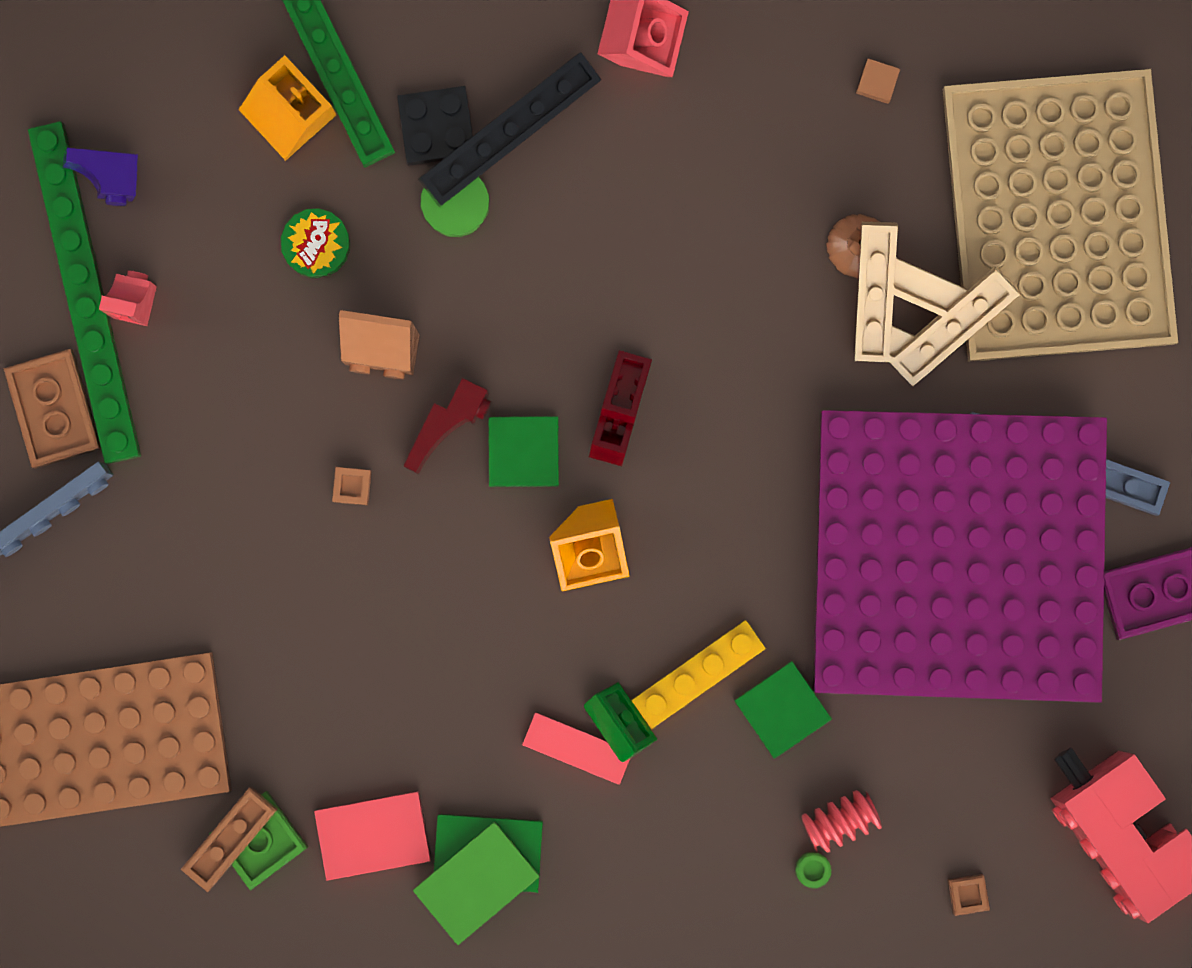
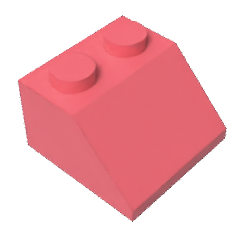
M610 0L597 54L623 67L665 77H673L689 11L668 0Z

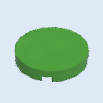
M478 177L440 207L426 189L423 188L421 193V209L426 222L434 230L447 237H462L475 232L484 222L489 213L490 198L484 182Z

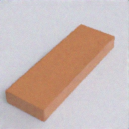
M250 787L181 870L206 892H209L278 809L255 789Z

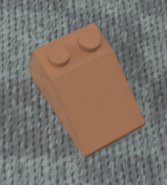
M340 310L341 361L345 365L350 366V372L370 374V369L384 371V377L404 380L405 374H414L420 334L412 321Z

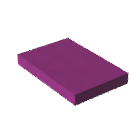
M1192 547L1104 571V596L1117 640L1192 620Z

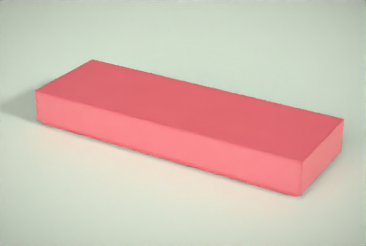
M535 712L522 744L525 747L618 785L621 783L630 760L621 762L607 741Z

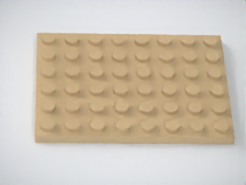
M1151 69L944 86L942 90L961 286L969 289L993 267H996L1020 294L966 341L968 362L1177 344L1178 334Z

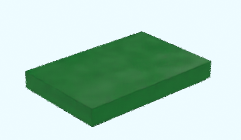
M438 814L434 872L495 821L540 875L543 821ZM539 878L522 892L538 893Z

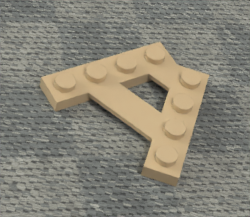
M862 222L854 351L855 361L890 362L914 386L1020 295L1018 290L996 267H993L972 287L966 289L896 258L898 224L891 222ZM894 295L934 312L938 316L916 335L892 326Z

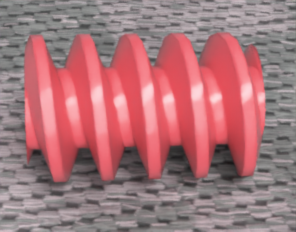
M858 790L853 791V803L845 796L840 797V809L833 802L827 803V815L820 808H816L814 810V821L806 813L802 814V822L816 852L819 845L827 853L830 852V840H833L839 847H842L843 834H846L852 841H855V829L857 828L865 835H868V823L870 822L878 830L882 828L879 815L867 791L866 797Z

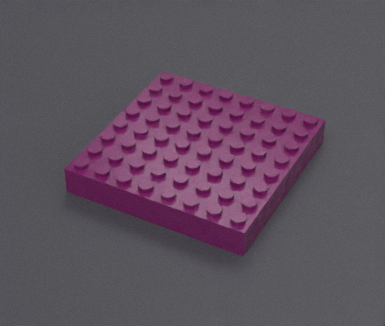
M822 410L820 418L813 692L1102 702L1107 418Z

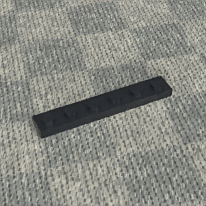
M582 52L578 53L418 178L419 182L439 207L442 206L602 79Z

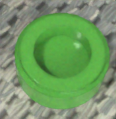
M807 852L797 860L795 873L798 880L804 886L819 888L830 879L831 865L822 854Z

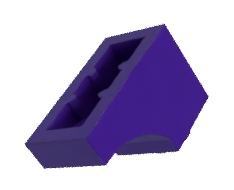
M66 148L63 168L77 171L87 177L97 190V198L106 199L105 204L125 206L127 201L132 202L136 196L138 154Z

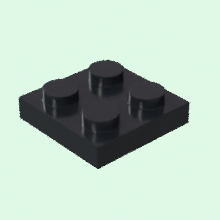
M466 86L397 96L408 166L441 161L473 136Z

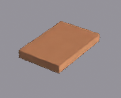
M72 349L3 368L32 468L36 469L101 449Z

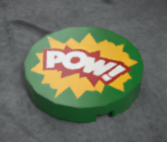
M320 208L306 209L295 214L285 225L281 235V252L287 264L298 274L309 278H321L337 272L346 262L350 251L349 233L344 223L332 212Z

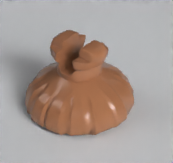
M852 214L839 220L831 229L827 243L829 260L836 269L844 275L859 279V241H861L862 222H880L873 217L862 214Z

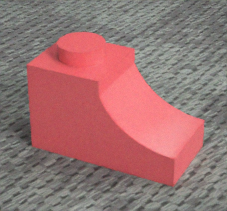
M128 270L127 276L116 274L110 291L101 298L99 310L116 320L148 326L157 286L151 281H147L148 275Z

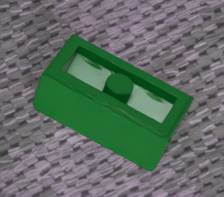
M619 682L595 694L584 704V709L621 762L627 761L658 740Z

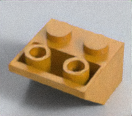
M285 55L257 80L238 109L285 161L336 116L332 105Z

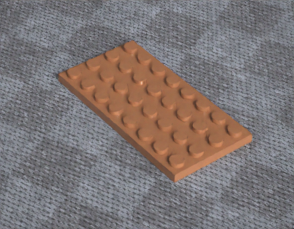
M212 652L0 684V827L232 791Z

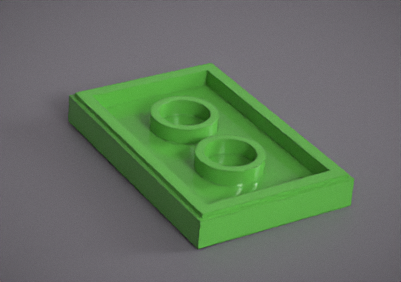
M494 821L414 888L413 892L454 942L459 945L538 879L540 875Z

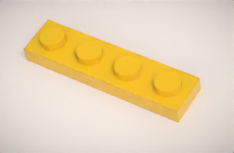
M744 620L631 701L649 727L653 729L766 648L748 622Z

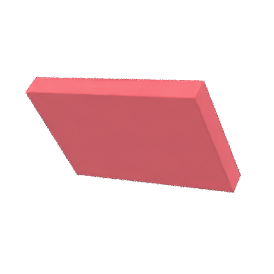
M419 791L314 811L326 881L431 861Z

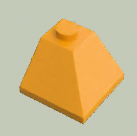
M613 499L578 506L549 537L561 591L630 577Z

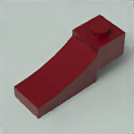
M618 351L591 444L589 458L622 467L652 359Z
M462 378L447 409L434 403L404 463V467L419 475L432 452L450 433L466 422L475 424L477 418L483 420L492 402L487 399L489 395L488 390Z

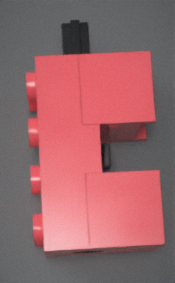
M1072 747L1058 754L1054 760L1071 784L1050 798L1056 806L1052 809V812L1063 827L1068 826L1073 830L1086 854L1092 860L1096 859L1103 869L1100 872L1102 877L1117 893L1113 899L1125 915L1129 914L1133 919L1139 918L1146 923H1150L1191 894L1192 835L1188 829L1185 828L1177 834L1172 824L1168 823L1156 833L1147 837L1140 825L1134 822L1166 800L1136 755L1117 751L1088 772Z

